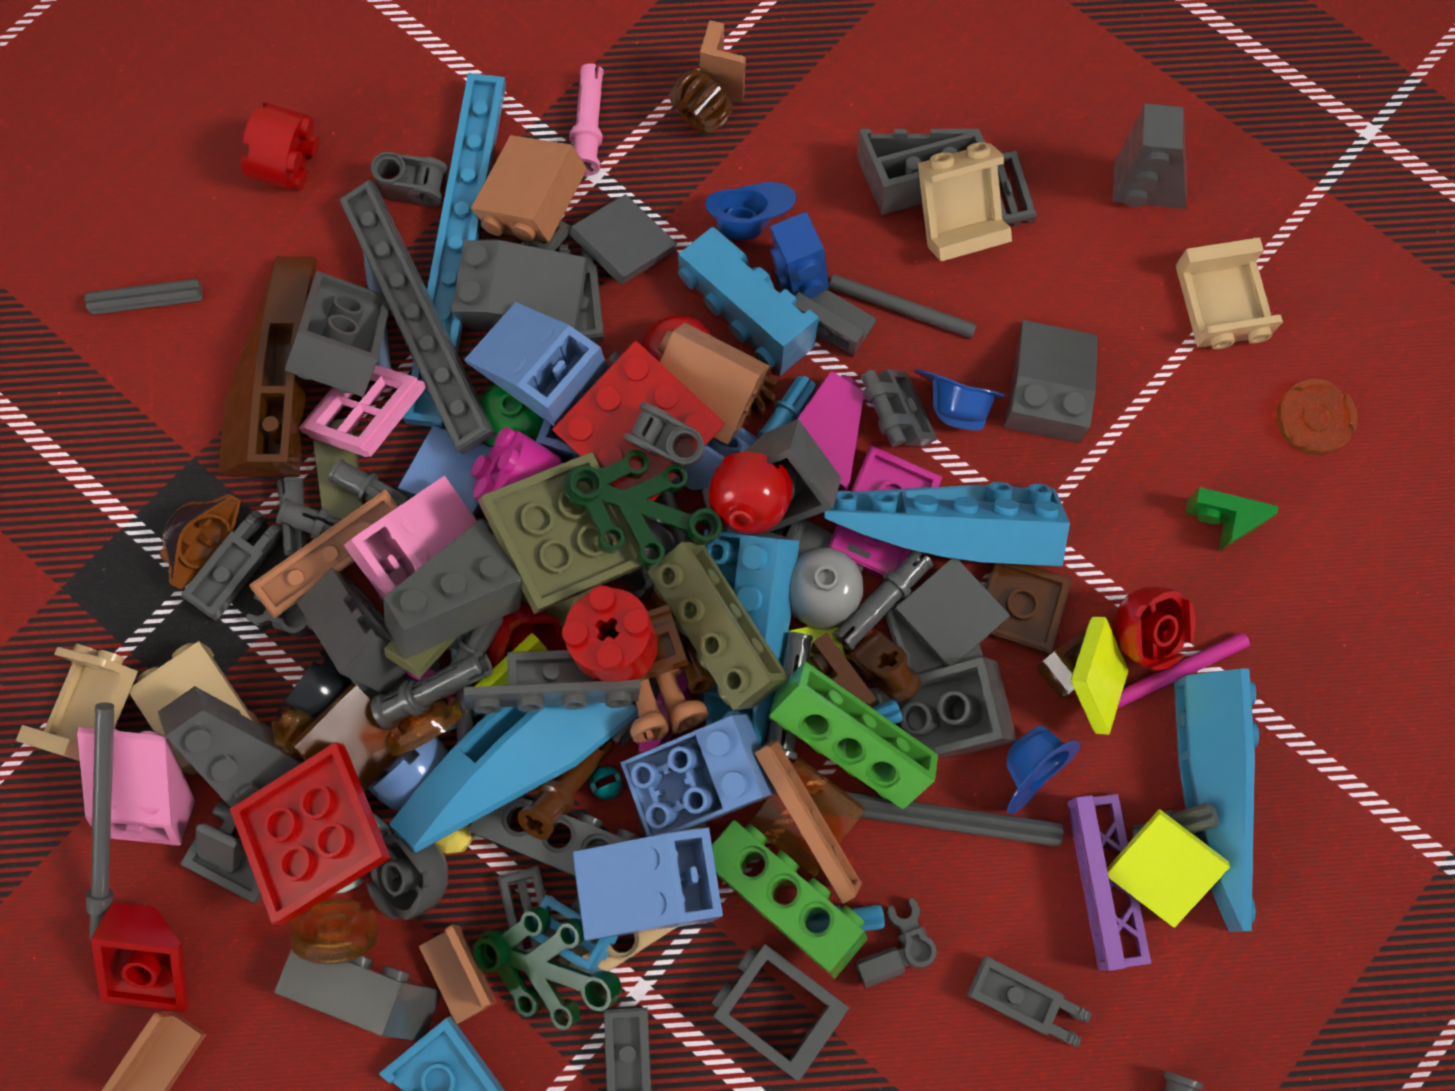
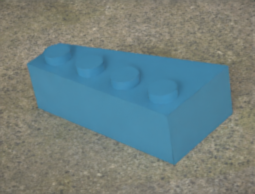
M712 226L678 254V275L683 283L690 289L696 288L704 296L703 301L707 308L716 316L721 314L728 321L732 334L742 343L747 341L755 350L754 354H757L759 360L769 364L779 376L814 348L819 317L810 309L804 314L798 310L795 305L797 302L796 297L787 289H784L781 293L776 291L770 275L760 266L753 269L747 266L749 262L746 254Z

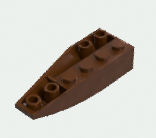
M276 257L225 398L218 471L220 476L300 477L303 433L299 427L304 422L307 380L298 377L294 373L285 371V366L316 272L317 260L315 257Z

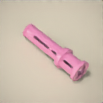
M585 64L580 68L576 125L569 132V140L587 168L584 176L595 175L600 170V161L597 159L598 146L601 145L603 135L598 128L604 70L599 66L595 75L596 64Z

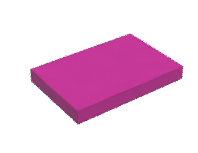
M871 445L851 492L939 487L943 477ZM839 524L836 525L828 547L846 553L857 565L864 567V571L883 578L888 571L893 572L912 551L911 549L902 548L863 535ZM851 543L870 553V557L867 559L847 550L849 544Z

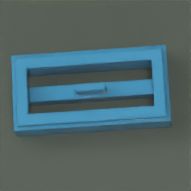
M548 895L545 896L540 905L547 912L552 908L569 919L577 918L581 920L579 913ZM533 917L534 923L538 926L537 919ZM551 918L550 928L557 932L561 923ZM569 929L570 935L575 938L574 932ZM543 933L535 937L530 936L541 944L550 938ZM618 936L601 938L597 944L589 940L579 944L591 952L588 960L568 948L560 952L559 955L590 974H594L601 969L598 967L601 959L606 960L609 952L606 950L610 943L615 944Z

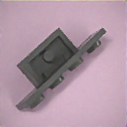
M568 650L508 652V685L464 687L465 709H474V712L480 714H491L500 711V707H518V710L524 712L542 710L544 705H562V708L568 710L586 708L588 703H605L607 707L611 708L626 707L631 702L638 701L641 683L640 680L592 682L583 675Z

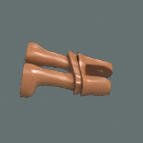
M680 668L651 678L657 681L667 709L671 729L675 734L700 724L709 716L704 703L698 700L687 701L683 696L676 677L683 673ZM649 679L640 682L639 699L636 701L639 718L632 723L630 729L633 741L639 743L664 738L669 731L667 721L656 703Z

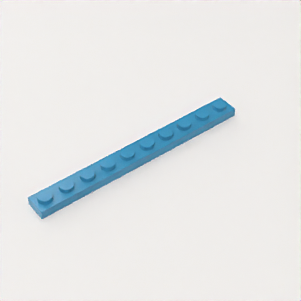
M468 73L427 288L457 354L463 323L451 310L464 240L479 239L481 221L472 211L471 207L491 172L506 90L505 77ZM414 361L411 376L424 382ZM426 386V389L403 416V420L406 424L428 427L435 425L445 428Z

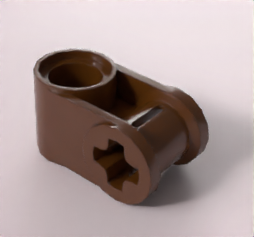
M878 630L871 632L852 651L845 655V658L865 683H870L888 696L889 699L894 701L908 699L920 687L918 674L907 665L908 659L905 651Z

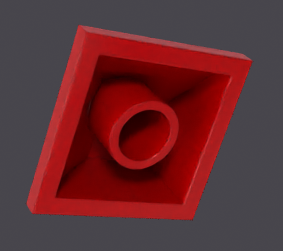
M112 902L91 937L100 1002L186 1012L189 1005L180 940L155 907Z

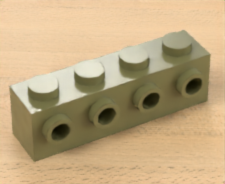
M681 542L657 566L647 571L654 582L655 593L663 602L669 605L675 616L674 621L677 628L683 635L689 638L697 651L696 658L705 670L710 672L718 685L719 696L733 710L754 708L790 679L704 545H698L694 542Z

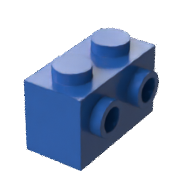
M807 212L771 225L774 249H771L770 252L777 268L774 270L781 290L788 289L794 296L800 292L811 299L821 294L823 290L828 289L829 282L824 247Z

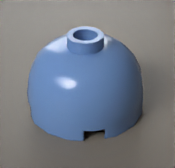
M430 729L423 730L410 741L411 744L368 788L379 801L389 808L400 811L421 783L449 753L441 740Z

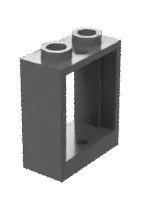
M763 944L759 951L752 946L737 966V968L743 971V974L736 984L732 986L726 982L713 1000L712 1004L718 1008L713 1017L799 1082L847 1013L849 1007L766 944ZM766 960L826 1004L789 1059L729 1014Z

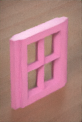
M376 365L370 379L376 383L360 402L351 400V397L354 395L353 393H344L332 387L301 424L299 429L312 439L364 457H371L426 389V385L414 376ZM387 386L397 389L382 409L372 407L373 403ZM344 406L354 408L337 430L328 427ZM365 413L375 415V418L359 437L349 434Z

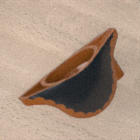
M226 494L212 501H192L186 503L172 514L163 532V548L160 551V557L169 564V583L172 586L181 590L186 587L229 533L234 531L241 500Z

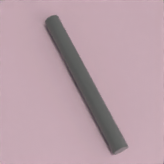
M833 274L829 284V288L971 339L977 326L975 323Z

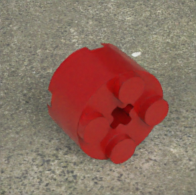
M262 102L263 107L257 105L254 108L245 129L243 143L249 145L248 157L241 155L242 172L245 176L287 189L302 190L307 178V169L304 168L307 158H314L319 146V137L312 135L314 118L307 114Z
M608 586L595 587L573 605L566 617L562 629L565 645L580 671L590 681L620 682L639 680L652 667L657 656L656 630L645 606L633 594ZM616 634H618V636H617L615 639L609 637V636H613V637H614Z

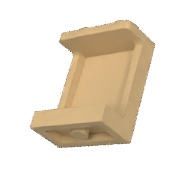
M974 143L969 145L967 150L953 154L948 152L938 153L931 156L930 160L918 163L927 246L940 262L1012 242L1011 227L1002 220L998 165L1004 164V155L991 143Z
M1260 237L1188 248L1176 263L1175 267L1197 348L1212 346V349H1223L1233 345L1235 342L1249 340V343L1252 344L1264 342L1273 336L1272 334L1283 323L1281 315H1271L1256 261L1264 252Z
M200 641L195 644L188 643L183 645L172 654L173 659L161 667H153L140 674L136 679L137 683L131 687L129 692L154 732L163 736L165 734L158 711L194 686L240 710L241 715L258 724H260V721L253 712L247 710L213 659L214 653ZM170 742L182 771L190 775L196 774L198 771Z
M75 644L73 650L57 647L54 655L70 660L72 666L44 731L22 725L15 741L80 761L77 737L79 727L95 729V705L108 702L114 704L115 728L138 671L123 666L122 663L125 658L105 650L100 649L97 651L80 644Z

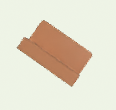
M710 20L700 50V71L703 74H708L713 81L718 82L720 88L726 91V96L731 101L742 103L745 89L746 58L742 55L724 51V23Z
M450 925L445 928L444 933L419 946L456 1025L497 1003L482 970L474 962L472 950L459 925Z
M174 1011L155 1012L102 1091H169L207 1034Z

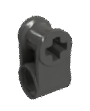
M383 152L373 159L371 172L383 198L416 203L426 207L441 205L442 195L440 187L442 178L446 177L448 172V166L444 162L432 157H416L393 152ZM391 173L398 174L395 178L392 179L384 178L386 175Z
M641 401L639 405L641 412L631 432L625 433L623 439L653 455L657 454L682 467H692L698 464L705 453V445L700 433L694 428L676 420L661 409ZM652 422L647 434L645 435L650 423ZM686 436L692 437L697 442V450L694 455L689 458H682L676 455L674 446L677 440Z

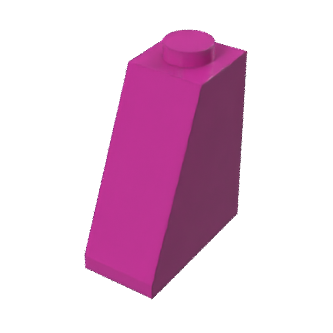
M831 371L798 419L840 475L841 481L838 491H847L851 479L864 393L854 379L847 375L839 376Z

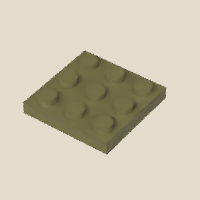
M593 452L484 494L478 500L501 549L522 578V591L534 614L643 567L637 558L639 546L618 507L604 503L613 525L621 528L625 534V542L620 550L609 554L603 552L598 546L599 532L586 507L574 505L564 494L563 482L565 476L572 468L588 465L597 470L601 469ZM586 482L577 483V488L580 492H591V488ZM605 534V541L609 545L614 546L618 544V539L614 534Z

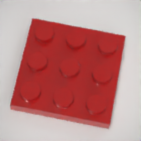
M635 340L552 430L580 456L593 452L601 469L623 460L630 451L638 450L646 454L649 466L643 476L636 479L625 476L611 483L613 487L624 491L662 474L668 466L675 464L657 454L653 455L623 439L625 433L631 432L641 412L639 408L641 401L661 409L676 420L694 428L700 433L705 446L725 426V423ZM652 422L650 423L645 435L647 434ZM688 436L678 439L674 446L675 454L682 458L691 457L697 450L696 440ZM629 460V465L632 469H642V465L638 460ZM669 473V481L672 483L678 475ZM661 493L649 498V500L655 501Z
M334 742L230 808L272 925H285L391 859L345 745Z

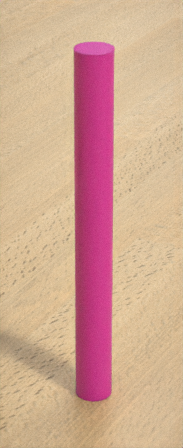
M1244 632L1236 634L1181 660L1169 669L1160 670L1124 687L1118 708L1161 689L1185 675H1190L1249 647L1250 641Z

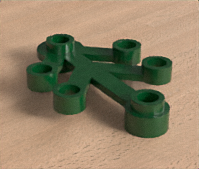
M630 451L623 460L600 470L588 465L572 468L565 476L563 482L564 494L574 505L586 507L599 532L598 546L605 553L612 554L619 551L625 542V534L621 528L613 525L604 503L618 507L639 546L637 558L645 567L657 566L664 558L665 549L659 541L655 540L643 517L687 532L689 539L698 545L712 543L721 533V518L711 509H699L691 515L649 500V498L662 492H678L684 487L688 480V474L680 465H670L662 474L624 491L609 486V484L625 476L634 479L643 476L649 466V460L646 454L641 451ZM629 460H638L642 465V469H632L629 465ZM668 474H677L681 482L679 484L671 483L668 479ZM586 482L590 486L591 492H580L577 488V483ZM695 525H705L708 535H700L696 531ZM605 534H614L618 539V544L614 546L609 545L605 541ZM647 547L655 549L658 554L657 559L647 558L644 549Z
M535 906L523 913L521 921L505 933L496 929H490L482 933L473 946L472 955L474 962L482 971L487 973L495 972L500 975L515 1000L517 1011L522 1016L531 1017L540 1011L545 1003L550 1011L553 1024L560 1030H567L580 1020L581 1012L579 1006L571 999L563 1000L552 981L581 991L585 1004L594 1011L606 1010L620 997L621 982L613 972L599 970L594 974H590L550 960L566 948L573 949L584 942L580 919L571 918L561 924L555 935L530 953L514 947L526 937L538 936L550 927V915L543 907ZM533 917L537 919L538 926L534 923ZM569 928L574 932L575 938L570 935ZM516 969L525 971L534 987L526 988ZM527 998L531 1000L532 1006L528 1003ZM562 1010L567 1013L569 1019L564 1016Z

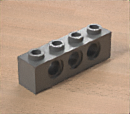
M524 795L472 822L468 830L474 835L575 876L572 852L589 849L591 844L596 841L614 844L641 838L618 828L616 835L600 829L603 823L601 820L580 812L577 819L568 815H561L553 825L554 829L558 826L569 827L571 839L565 847L554 848L550 843V837L541 840L534 838L526 831L515 832L513 830L512 819L514 815L525 806H530L533 801L524 798Z

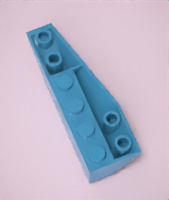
M992 482L989 485L857 492L838 491L834 508L824 512V518L902 548L941 557L984 563L1063 566L1070 526L1069 519L1055 488L1044 484L1016 487L1004 482Z
M705 530L704 535H708V530ZM721 531L712 543L704 546L782 666L792 609L790 603L791 576L798 559L800 541ZM715 682L711 690L703 693L704 704L709 714L706 719V726L731 715L748 714L759 744L762 747L765 744L770 721L767 719V713L770 712L777 690L754 708L733 710L719 696L718 685Z
M632 702L629 706L621 708L607 707L605 703H588L586 708L578 710L564 709L562 705H544V709L534 712L520 711L518 707H500V711L487 714L442 759L412 794L389 826L416 853L576 767L636 718L638 710Z
M1243 668L1185 675L1174 682L1178 764L1185 808L1189 809L1204 803L1213 804L1216 808L1219 824L1193 835L1229 861L1230 868L1210 889L1228 931H1252V923L1256 917L1255 902L1252 898L1255 748L1259 742V729L1252 718V706L1256 701V686L1253 681H1250L1249 669Z

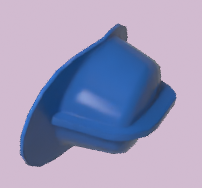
M764 182L736 189L716 191L708 196L705 204L706 210L716 218L717 230L727 239L751 240L761 235L771 218L789 211L796 202V195L791 187L776 182Z
M913 370L919 376L932 381L933 409L938 418L945 424L955 428L974 431L982 430L994 399L1005 398V395L999 392L968 387L928 371Z
M1040 725L1023 735L1010 747L1007 756V769L1018 789L1008 805V813L1011 815L1017 813L1037 794L1050 778L1066 767L1080 749L1081 744L1078 740L1065 743L1046 727Z

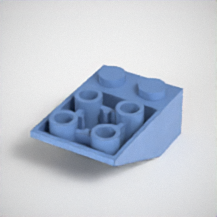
M517 302L511 306L464 359L467 364L554 427L607 369L601 347L570 325Z
M748 714L728 716L620 762L647 837L683 831L778 794L754 754L761 746Z
M709 827L665 833L572 852L584 941L712 922L723 916Z

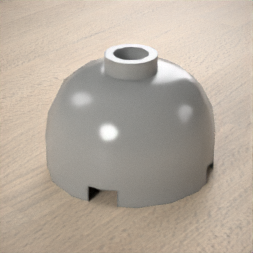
M815 547L801 553L798 556L791 576V615L812 629L830 630L841 626L858 609L863 597V578L857 564L846 553L832 547Z

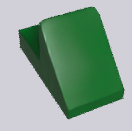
M1199 487L1188 498L1185 513L1197 516V519L1204 523L1219 524L1224 522L1219 551H1222L1264 525L1278 513L1279 506Z

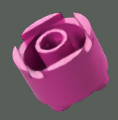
M505 427L498 434L495 444L487 456H479L472 466L470 474L476 478L473 497L478 501L484 494L562 464L561 458L520 431Z

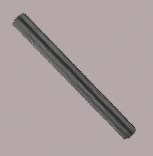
M823 788L818 790L815 804L819 811L824 813L1049 846L1061 845L1063 839V825L1055 822L919 802H911L905 809H901L890 800L882 797Z

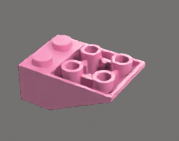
M444 475L350 539L343 546L383 599L384 596L478 521Z
M79 727L77 737L85 817L92 828L95 729ZM114 728L111 839L180 846L195 804V799L166 736L154 731L132 733L119 731Z

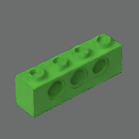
M806 661L775 692L769 713L771 719L776 721L782 729L792 732L809 744L814 751L825 755L841 766L850 776L857 777L874 789L882 798L890 800L901 809H905L935 781L938 761L937 753Z
M734 820L712 845L716 875L835 979L868 940L864 930L861 929L865 922L848 906L845 905L841 911L828 900L832 895L831 892L815 878L812 877L809 882H806L796 873L800 868L799 865L786 853L780 850L775 855L764 845L768 839L749 823L744 829ZM754 859L765 861V867L761 874L755 877L745 875V868L750 861ZM786 886L797 888V896L793 902L787 905H781L776 902L777 893L781 888ZM816 914H826L830 917L828 928L821 933H812L808 930L809 921Z

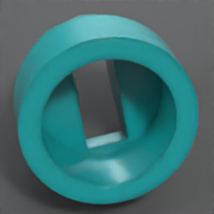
M603 766L592 773L589 785L592 793L598 799L609 801L615 799L621 793L623 779L615 768ZM613 775L615 776L616 782L597 789L596 782Z

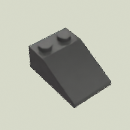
M464 240L451 312L469 330L490 331L511 306L517 302L566 323L577 330L588 260L582 256L502 240Z
M316 270L288 356L285 371L294 373L302 379L314 380L335 387L344 393H353L364 397L378 361L389 311V305L384 295Z
M1022 320L1003 428L1079 443L1091 425L1096 394L1098 335Z
M979 657L919 674L920 687L917 692L908 699L896 701L901 710L903 720L895 725L937 753L938 759L977 752L1017 741L998 662L986 657ZM869 688L876 698L872 705L873 707L892 700L877 688Z

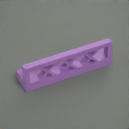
M1118 794L1093 797V795L1083 796L1067 801L1098 971H1111L1151 964L1140 903L1136 898L1109 879L1104 857V844L1116 851L1118 855L1128 845ZM1109 805L1112 823L1103 834L1099 831L1095 806ZM1113 831L1116 843L1109 838ZM1113 886L1127 897L1128 907L1120 918L1115 914L1111 893ZM1129 917H1131L1132 927L1126 924ZM1121 929L1135 938L1138 956L1124 958L1119 935Z

